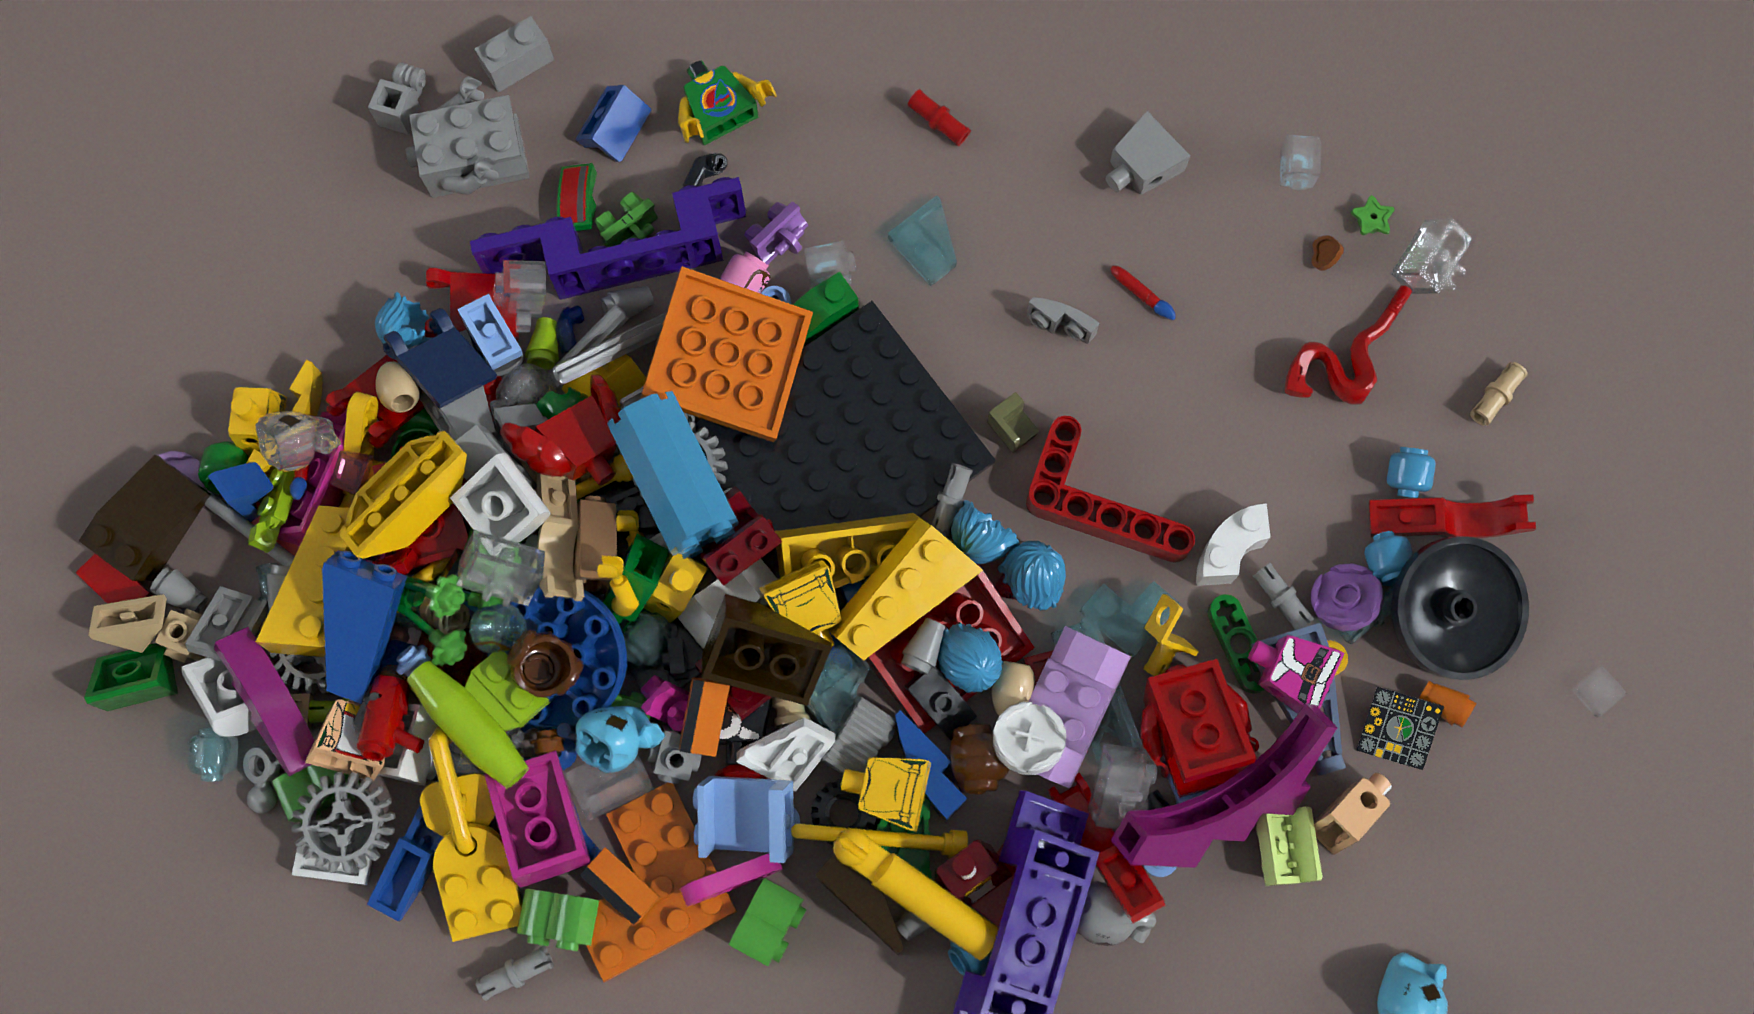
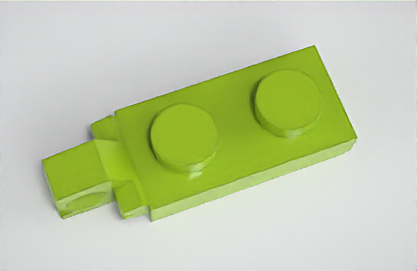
M293 459L289 460L281 468L276 467L271 472L268 479L274 488L262 500L258 508L257 514L261 516L259 523L250 529L248 545L254 546L265 553L274 549L280 528L286 523L293 502V497L290 493V485L293 481L296 463Z

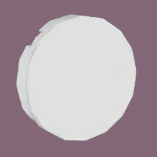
M1021 702L1009 706L999 715L993 729V747L998 759L1008 769L1020 774L1037 775L1049 771L1060 761L1065 749L1066 730L1062 720L1051 708L1044 705L1039 706L1032 704V702Z

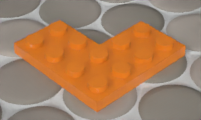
M667 782L606 814L634 873L661 898L636 926L626 919L605 898L599 900L591 946H586L603 982L613 979L737 912L728 892L697 904L686 906L680 888L693 881L717 873V870L709 855L706 858H699L698 845L694 843L695 825L674 783Z

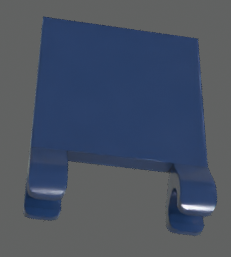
M443 308L436 309L430 313L433 320L429 322V327L438 336L408 350L400 334L397 331H392L384 335L386 343L383 344V351L389 357L397 360L439 409L497 378L495 371L454 327L450 317Z

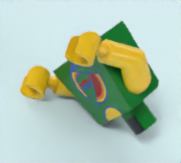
M703 61L691 64L687 69V73L692 81L683 86L685 96L679 102L678 124L684 141L688 143L689 137L699 135L701 142L705 146L757 119L758 110L755 99L763 107L766 105L764 100L766 97L773 96L775 98L777 96L769 80L756 82L738 72H730L726 66H719L709 72Z
M621 510L616 518L617 531H629L630 533L626 538L629 548L623 559L617 556L602 555L603 564H599L597 567L599 578L612 579L610 581L611 587L606 591L603 603L612 612L618 624L624 618L629 621L636 620L658 585L669 549L645 538L643 533L638 531L639 516L633 510Z

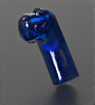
M578 305L571 308L569 306L564 307L556 323V333L562 354L568 353L577 344L573 330L574 324L584 321L582 308Z

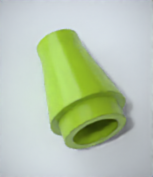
M540 317L537 319L536 327L525 351L527 364L537 370H551L559 360L556 333L557 322L552 318Z

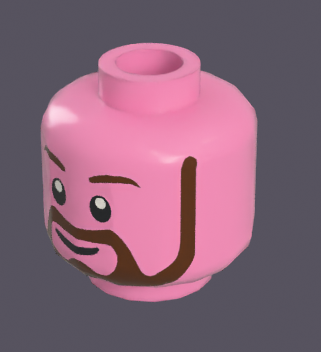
M747 251L744 255L735 254L723 271L720 280L762 293L771 278L770 273L767 271L769 265Z

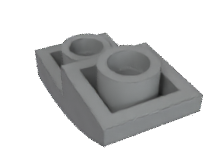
M1033 297L1028 304L1027 315L1029 320L1040 330L1047 329L1050 333L1054 334L1063 325L1065 332L1071 338L1077 341L1082 340L1086 344H1089L1097 334L1100 323L1069 305Z

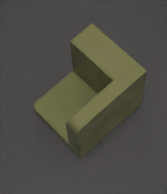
M1017 392L989 411L987 423L1012 453L1034 438L1039 431L1023 412L1024 401Z

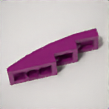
M246 627L216 641L214 650L232 675L233 687L251 711L250 720L288 776L310 766L311 764L305 763L315 740L287 687L263 648L256 643V637L250 628Z

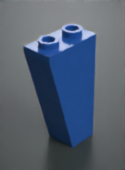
M338 550L324 562L322 568L326 687L330 693L362 704L363 697L370 684H373L374 678L379 675L407 576L398 573L396 569L389 565H376L363 560L361 557L357 558L353 552Z

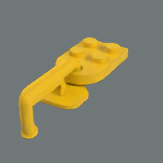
M437 727L429 739V746L438 781L430 783L424 788L420 796V805L426 826L443 836L434 853L433 869L452 942L518 926L522 899L518 885L512 878L501 835L488 827L495 816L485 775L475 772L457 776L449 749V744L452 741Z

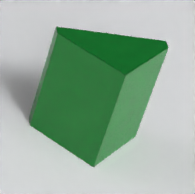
M154 643L148 645L143 653L126 650L98 657L84 696L86 703L108 712L178 694L172 658L164 655L166 648Z

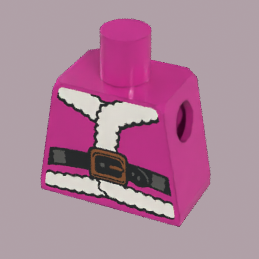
M1287 635L1280 638L1274 648L1257 640L1250 651L1248 659L1265 668L1259 685L1296 713H1299L1305 704H1314L1319 709L1321 708L1344 656V652Z

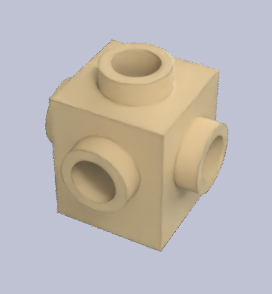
M186 609L184 614L170 610L168 616L164 618L163 627L158 632L155 643L166 648L164 655L182 663H185L187 657L196 661L205 658V656L189 652L185 645L200 620L201 614Z

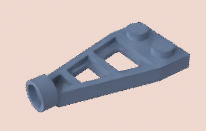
M1321 622L1261 640V642L1274 648L1280 638L1290 635L1329 647ZM1258 665L1260 674L1262 676L1265 668ZM1335 676L1322 703L1324 714L1338 728L1323 752L1326 750L1331 751V756L1323 758L1322 752L1314 765L1318 776L1346 768L1342 757ZM1274 697L1291 724L1298 713Z

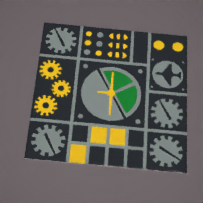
M1377 687L1356 751L1423 770L1444 706Z

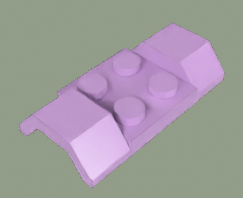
M1067 626L1064 627L1051 657L1048 658L1029 702L1051 708L1061 718L1066 730L1065 749L1060 761L1049 771L1037 775L1070 788L1131 656Z

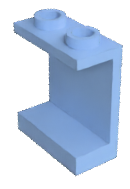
M708 776L697 785L693 794L694 809H698V823L694 828V843L698 845L699 858H706L715 849L765 852L769 853V862L784 863L794 853V837L791 834V828L794 825L792 780Z

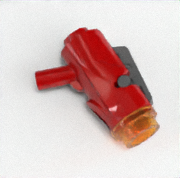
M386 665L381 669V672L377 673L373 684H370L363 697V702L353 722L354 729L360 733L357 749L368 760L382 761L384 758H388L393 755L396 744L419 753L425 743L423 739L405 731V724L402 719L404 715H408V699L411 687L407 682L408 677L405 674L400 675L396 671L397 665Z

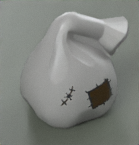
M1091 882L1077 931L1088 942L1096 945H1117L1125 941L1129 936L1139 943H1144L1150 934L1151 928L1155 926L1156 918L1151 913L1132 924L1105 882Z

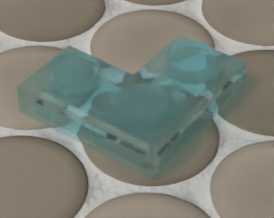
M1153 581L1130 606L1103 583L1079 612L1134 658L1152 637L1144 627L1162 594L1169 595L1173 600L1175 599ZM1169 607L1164 609V611L1161 614V625H1163L1170 616Z

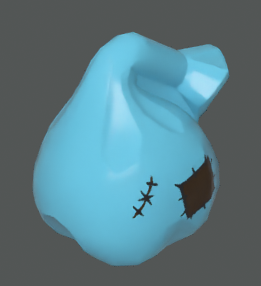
M615 706L598 708L586 713L578 720L576 724V751L579 757L588 765L597 767L604 773L618 772L625 769L635 760L638 748L656 747L665 738V733L658 724L650 723L643 709L639 707Z
M1407 953L1397 954L1389 962L1378 992V1013L1447 1014L1448 1003L1441 989L1444 985L1443 980L1447 977V967L1444 964H1427Z

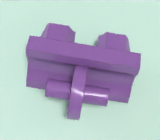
M793 201L788 206L776 202L768 211L767 216L770 223L765 228L758 224H753L745 232V236L758 259L769 264L778 255L781 256L787 250L794 254L801 251L802 247L798 239L804 234L808 224L800 213L799 205Z

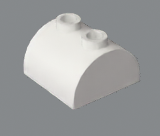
M507 453L495 455L450 497L493 556L502 553L525 539L540 527L551 514Z
M207 657L182 666V675L216 734L232 737L256 729L250 720L251 711L233 687V677L223 662Z
M408 704V715H404L402 719L405 724V731L423 739L425 742L419 753H415L396 744L393 755L385 758L384 767L378 775L425 786L427 779L432 780L437 774L429 746V739L438 725L430 718L423 705Z

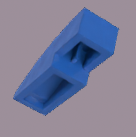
M900 710L895 715L898 739L904 758L924 759L931 762L924 797L930 801L931 807L946 822L966 802L967 798L943 774L951 766V761Z
M421 805L405 836L398 839L366 904L398 922L402 920L432 873L434 853L443 836L426 826Z

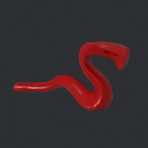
M1401 285L1375 324L1361 331L1353 340L1350 349L1351 362L1355 373L1353 380L1346 376L1334 351L1322 343L1308 342L1300 348L1288 370L1284 392L1294 397L1309 398L1313 393V389L1306 384L1305 377L1309 364L1312 360L1317 359L1325 365L1330 387L1335 395L1350 405L1362 404L1377 382V374L1368 354V346L1388 331L1392 322L1396 319L1412 294V290L1405 285Z

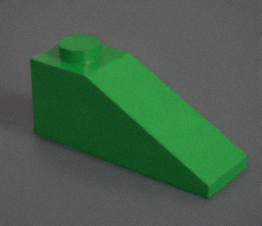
M840 271L810 289L792 304L813 312L804 346L819 338L859 310V299Z

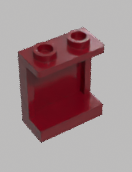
M736 486L724 494L739 523L733 528L735 533L721 544H716L714 541L702 547L703 552L699 555L723 586L782 543L763 515H759L751 507Z

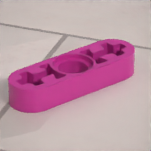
M768 853L693 881L681 887L680 890L686 906H691L766 878L781 871L783 867L781 863L769 862Z

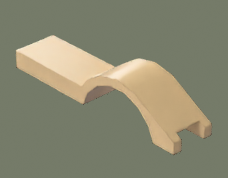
M537 473V495L551 512L548 519L539 527L536 549L537 581L545 597L573 598L574 601L582 602L584 598L583 580H575L573 574V553L579 528L575 480H569L565 475L562 477H550Z

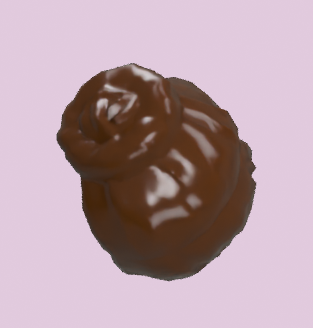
M531 629L521 634L507 656V663L511 666L510 674L515 683L521 689L540 698H546L553 694H558L559 696L565 694L570 687L575 685L584 666L583 661L575 656L571 644L565 640H560L552 632L537 633Z
M970 724L953 730V739L950 744L951 768L953 776L958 782L959 790L962 793L976 795L985 794L987 791H997L998 782L1008 775L1009 769L996 755L993 747L991 726L989 724Z

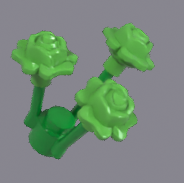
M452 574L447 578L441 576L437 581V585L406 575L407 580L397 612L404 614L429 636V641L435 645L432 653V663L434 665L443 666L446 663L452 666L455 662L463 659L464 652L467 650L464 640L466 632L455 629L452 633L445 635L439 629L434 630L410 608L412 606H420L425 597L431 599L429 609L435 611L437 618H442L445 615H454L455 611L459 610L460 605L467 601L468 605L478 607L481 621L488 625L492 618L499 617L500 611L507 604L506 594L501 592L497 582H492L489 588L482 594L474 591L469 594L463 592V583L458 582L457 575Z

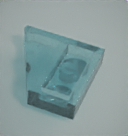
M937 195L888 233L889 241L930 286L956 267L955 252L941 200Z
M840 643L830 651L808 703L821 726L835 734L841 727L838 724L846 709L852 706L857 696L858 686L864 682L870 670L867 661H863L843 643Z

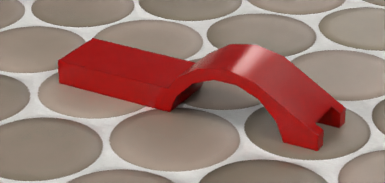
M1534 494L1513 495L1505 499L1483 503L1453 502L1443 497L1369 500L1370 537L1386 531L1394 532L1395 536L1445 535L1448 537L1474 538L1498 537L1535 531L1536 522H1528L1527 504H1533Z
M1079 772L1074 779L1077 784L1076 786L1062 794H1059L1055 786L1048 789L1053 801L1089 813L1080 846L1099 852L1095 867L1132 924L1164 907V898L1142 865H1130L1111 839L1115 833L1100 811L1088 784Z

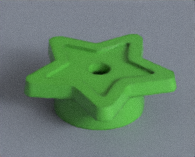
M1371 195L1368 197L1365 206L1354 208L1351 210V214L1358 219L1361 235L1364 236L1368 233L1377 232L1389 234L1388 218L1394 213L1395 209L1390 206H1381L1377 199ZM1371 215H1376V219H1372Z

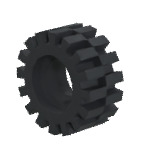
M842 779L825 784V787L816 793V798L811 805L813 825L839 827L830 819L832 805L838 800L847 799L852 801L858 808L860 794L841 791ZM858 809L856 822L849 827L843 828L873 830L877 817ZM826 841L827 843L834 845V842Z

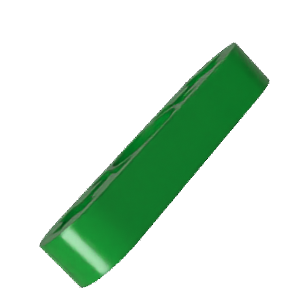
M1220 595L1209 605L1207 611L1208 619L1240 687L1248 693H1260L1265 689L1257 685L1255 681L1249 682L1246 676L1251 673L1248 664L1245 663L1243 666H1240L1238 662L1248 659L1252 649L1251 644L1257 641L1256 635L1239 600L1231 595ZM1221 603L1225 608L1231 607L1233 609V612L1229 615L1232 625H1235L1237 622L1241 625V627L1233 628L1227 634L1223 630L1229 626L1226 617H1219L1216 613L1220 609ZM1243 635L1247 638L1249 649L1246 653L1240 654L1231 648L1230 640L1232 636ZM1251 661L1250 664L1253 670L1259 672L1258 665Z

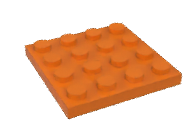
M682 266L679 270L640 398L658 394L660 400L668 399L665 392L673 391L684 413L774 442L778 436L813 312Z

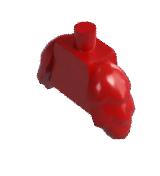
M591 375L590 397L536 426L535 431L526 426L504 423L499 433L504 442L510 447L513 455L525 461L533 471L550 477H562L565 475L569 480H576L589 472L598 486L609 482L616 475V472L607 462L613 457L617 446L607 422L611 419L615 423L620 421L618 412L621 408L618 406L616 393L609 387L605 379L600 375Z

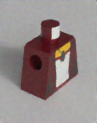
M978 839L935 870V883L970 907L1013 875L1004 863L999 862L1000 857L990 844Z

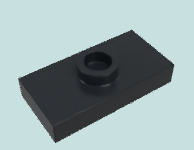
M936 666L930 669L928 675L919 672L904 686L950 740L953 739V730L955 728L968 726L977 717Z

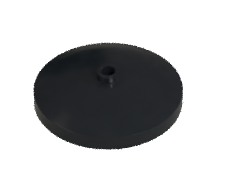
M1474 537L1442 538L1420 548L1408 559L1401 569L1392 593V622L1402 648L1418 666L1429 673L1443 678L1457 680L1477 679L1501 668L1519 648L1529 619L1528 592L1524 579L1515 563L1497 546Z

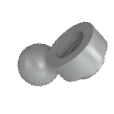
M269 746L252 748L245 754L243 761L244 772L247 778L254 783V787L247 795V804L256 813H267L277 803V794L270 786V781L278 777L281 764Z

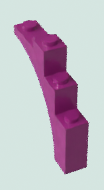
M1305 704L1291 725L1268 750L1256 759L1255 763L1250 764L1225 783L1198 797L1158 809L1128 811L1111 840L1130 865L1196 868L1213 840L1245 841L1262 813L1293 815L1311 788L1305 781L1306 777L1338 727L1316 705Z

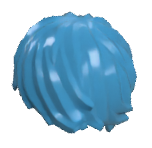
M398 292L394 294L395 297L393 299L388 298L376 316L375 329L382 344L386 343L384 335L392 331H397L400 334L408 350L415 345H420L432 339V337L425 338V322L430 318L426 314V309L422 310L420 308V302L413 303L408 301L405 295L401 298Z
M964 500L963 507L953 519L951 535L955 546L977 564L991 563L1004 557L1007 552L1020 543L1012 529H1004L999 520L993 521L991 519V513L984 514L978 511L977 508H974L973 502Z
M1025 541L1015 546L1009 552L1004 562L997 568L1000 573L1005 574L1003 583L1009 584L1013 597L1019 603H1022V606L1027 605L1029 609L1034 607L1039 609V611L1047 610L1049 607H1057L1056 603L1059 602L1064 592L1063 587L1066 579L1065 564L1062 556L1054 551L1051 545H1046L1040 541Z
M960 622L952 625L950 629H944L937 657L939 661L938 669L946 675V679H949L953 685L958 686L965 692L975 693L988 690L999 679L1003 664L1001 651L996 641L990 636L988 631L983 632L981 627L973 628L971 624L962 625Z

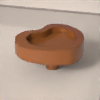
M1329 235L1317 238L1312 247L1314 250L1312 265L1320 271L1331 268L1343 254L1344 248L1342 244Z

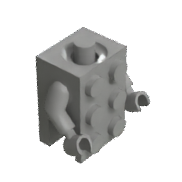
M466 77L461 82L460 92L435 110L409 115L414 146L406 148L407 160L410 167L418 166L419 175L432 198L454 193L469 195L479 188L530 178L517 113L513 114L509 95L483 100L484 92L477 90V87L482 82L472 77Z

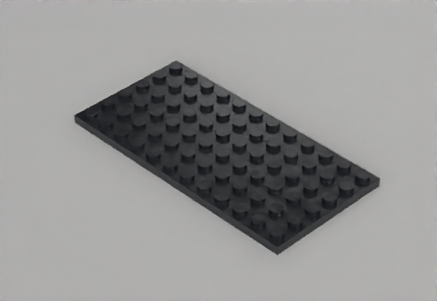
M873 301L864 305L802 349L778 436L774 442L705 419L695 423L696 433L701 428L706 427L709 431L707 439L716 436L719 443L715 448H723L725 451V456L719 460L725 461L728 469L717 472L726 478L724 484H719L722 491L724 492L728 488L736 486L759 515H763L766 520H771L774 531L914 513L921 517L939 504L937 496L939 492L944 490L952 463L972 469L973 472L969 478V481H971L996 461ZM634 479L628 483L625 481L620 483L614 481L592 496L606 498V503H610L608 498L635 487ZM659 528L638 530L647 539H651L660 533ZM617 531V557L622 559L629 548L626 540L630 535L629 531ZM775 547L764 555L761 560L779 579L777 549ZM699 555L694 557V559L703 563L707 570L693 596L717 580L716 576ZM606 592L604 594H591L603 602ZM643 608L636 618L638 622L624 638L626 645L634 643V646H631L629 649L630 653L637 655L639 660H644L649 653L647 662L650 663L668 645L667 638L682 637L685 642L688 678L673 679L670 670H664L662 654L652 664H643L627 653V669L641 688L654 675L680 688H684L691 683L692 677L698 678L701 676L695 667V663L702 659L704 649L678 618L669 623ZM624 618L619 623L623 635L635 621H629ZM648 646H652L651 651H648Z

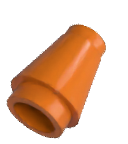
M1428 681L1418 698L1444 706L1441 717L1451 726L1456 724L1463 728L1477 704L1469 699L1470 695Z

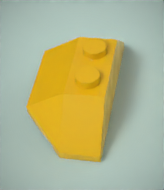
M445 430L438 432L436 435L425 436L407 442L356 492L347 513L346 523L341 527L339 536L354 555L362 559L408 547L453 503L450 497L462 487L467 454Z

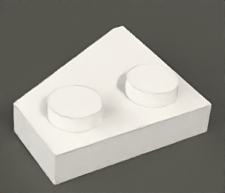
M804 717L739 749L736 762L769 779L792 780L793 791L796 792L835 743V733Z

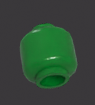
M224 441L209 445L205 448L198 469L199 480L207 490L220 494L208 476L215 471L246 464L248 455L232 442Z

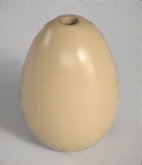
M390 361L380 367L376 376V392L380 402L392 412L403 413L411 410L419 400V385L398 362Z
M1010 661L1003 662L1001 675L992 686V700L998 716L1009 706L1021 702H1029L1035 688L1034 672L1029 665Z

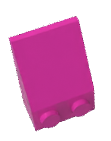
M556 751L526 760L525 763L529 770L517 783L508 789L488 774H484L512 878L520 888L587 866L591 863L583 832Z

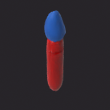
M1116 265L1111 266L1110 270L1113 276L1140 300L1153 308L1156 314L1172 321L1176 319L1175 311L1168 302L1160 300L1155 293L1127 270Z
M309 436L303 437L299 443L294 477L290 485L291 496L296 500H299L307 489L306 481L313 450V442Z

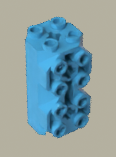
M673 391L665 392L668 399L660 400L658 394H652L621 409L618 412L621 420L615 423L611 419L607 422V425L669 551L673 556L682 554L683 559L688 557L692 559L703 552L702 547L714 541L716 544H721L735 533L733 528L739 523Z

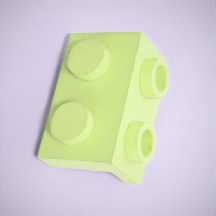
M1309 806L1299 807L1293 815L1262 813L1256 822V832L1259 839L1265 886L1299 884L1322 880L1312 808Z

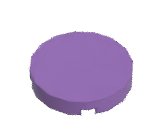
M1339 564L1331 567L1329 572L1324 575L1321 574L1315 580L1311 589V605L1318 620L1327 627L1339 631H1353L1369 625L1380 614L1384 604L1383 588L1379 579L1372 575V571L1357 564Z

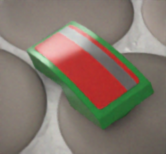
M593 163L561 167L557 196V217H571L576 231L592 229L597 206L592 196L597 176Z

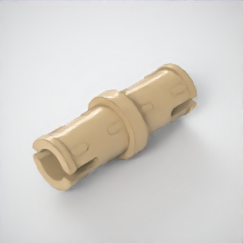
M1509 362L1497 380L1490 382L1485 388L1483 398L1470 412L1471 418L1482 426H1488L1503 406L1508 405L1513 399V392L1527 376L1526 369L1516 362Z

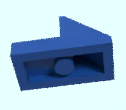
M256 462L215 471L208 476L227 504L250 522L260 516L257 514L258 507L255 503L260 501V498L274 488Z

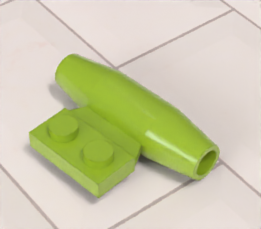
M498 649L471 671L465 687L430 661H426L418 666L409 675L407 682L430 718L473 764L503 787L508 789L517 783L527 773L529 767L505 731L523 727L550 703L547 697H535L521 689L511 677V666L507 663L508 655L505 652H497Z

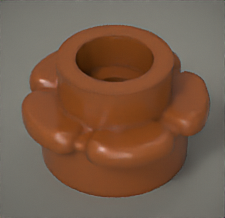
M557 729L536 732L537 739L530 741V745H534L535 755H544L553 751L557 753L564 752L563 741L566 738L560 737L557 734Z

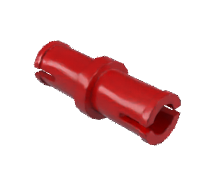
M918 89L907 103L909 108H912L929 122L928 126L931 129H938L958 147L967 139L971 132L970 128H967L949 114L950 109L945 105L939 106L924 94L921 89Z

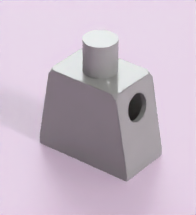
M1147 111L1113 149L1110 162L1115 169L1105 179L1110 188L1115 192H1119L1126 185L1130 184L1139 194H1144L1184 172L1190 155Z

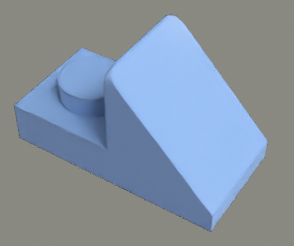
M489 294L457 309L477 351H481L486 362L493 370L523 355L520 346Z

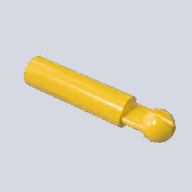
M849 828L837 835L834 840V853L842 864L852 867L872 881L874 887L977 960L984 959L993 949L999 927L899 856L884 850L870 840L863 831L857 828Z

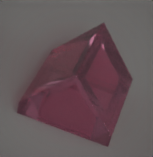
M340 451L330 484L355 495L367 482L374 456Z

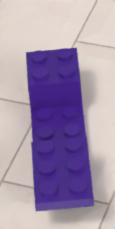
M722 177L716 179L711 184L699 187L696 185L685 186L678 192L672 193L681 230L675 232L673 230H663L655 234L654 237L645 239L630 238L623 241L620 245L612 247L596 246L589 249L586 253L583 252L582 243L571 217H553L545 223L534 226L519 225L509 232L483 234L478 239L470 241L471 251L481 271L485 274L506 275L546 265L548 275L558 297L562 300L679 272L682 266L691 269L723 261L716 224L747 217L739 177L732 179Z
M1019 791L999 858V862L1017 868L985 976L965 971L953 1014H1053L1099 856V852L1080 846L1089 813L1028 791Z

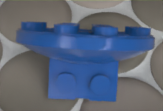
M540 586L528 589L511 599L500 611L499 617L496 618L488 641L498 642L511 648L518 638H510V635L522 634L528 629L534 630L537 633L552 632L560 640H565L571 644L575 656L581 659L584 664L575 685L570 687L562 696L553 694L547 697L550 703L528 723L549 730L557 729L561 723H568L576 727L578 720L586 713L598 708L610 707L618 696L624 682L627 668V651L622 630L607 606L585 590L582 602L574 601L573 598L545 597ZM488 644L487 657L499 647L495 644Z

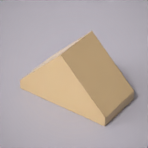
M162 594L93 606L89 630L90 638L143 653L163 627L167 598Z

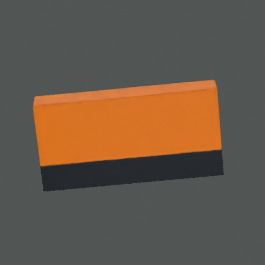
M692 677L678 748L680 752L716 757L730 685Z
M606 847L580 874L587 883L635 926L661 898Z

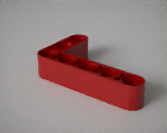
M1064 415L1055 419L1050 427L1026 500L1028 511L1037 518L1169 562L1176 563L1184 560L1195 545V535L1190 527L1064 485L1082 429L1080 423L1071 416ZM1067 430L1072 434L1073 439L1062 441L1056 436V432ZM1056 461L1062 466L1063 470L1058 473H1052L1047 470L1045 463ZM1040 492L1047 493L1051 497L1052 502L1047 505H1041L1037 503L1034 495ZM1073 503L1080 504L1084 508L1085 514L1074 516L1068 511L1067 506ZM1106 514L1113 515L1118 520V526L1107 527L1103 524L1101 516ZM1139 525L1146 526L1151 531L1152 537L1147 539L1139 537L1135 532V527ZM1173 536L1181 538L1185 544V549L1176 550L1172 548L1168 539Z

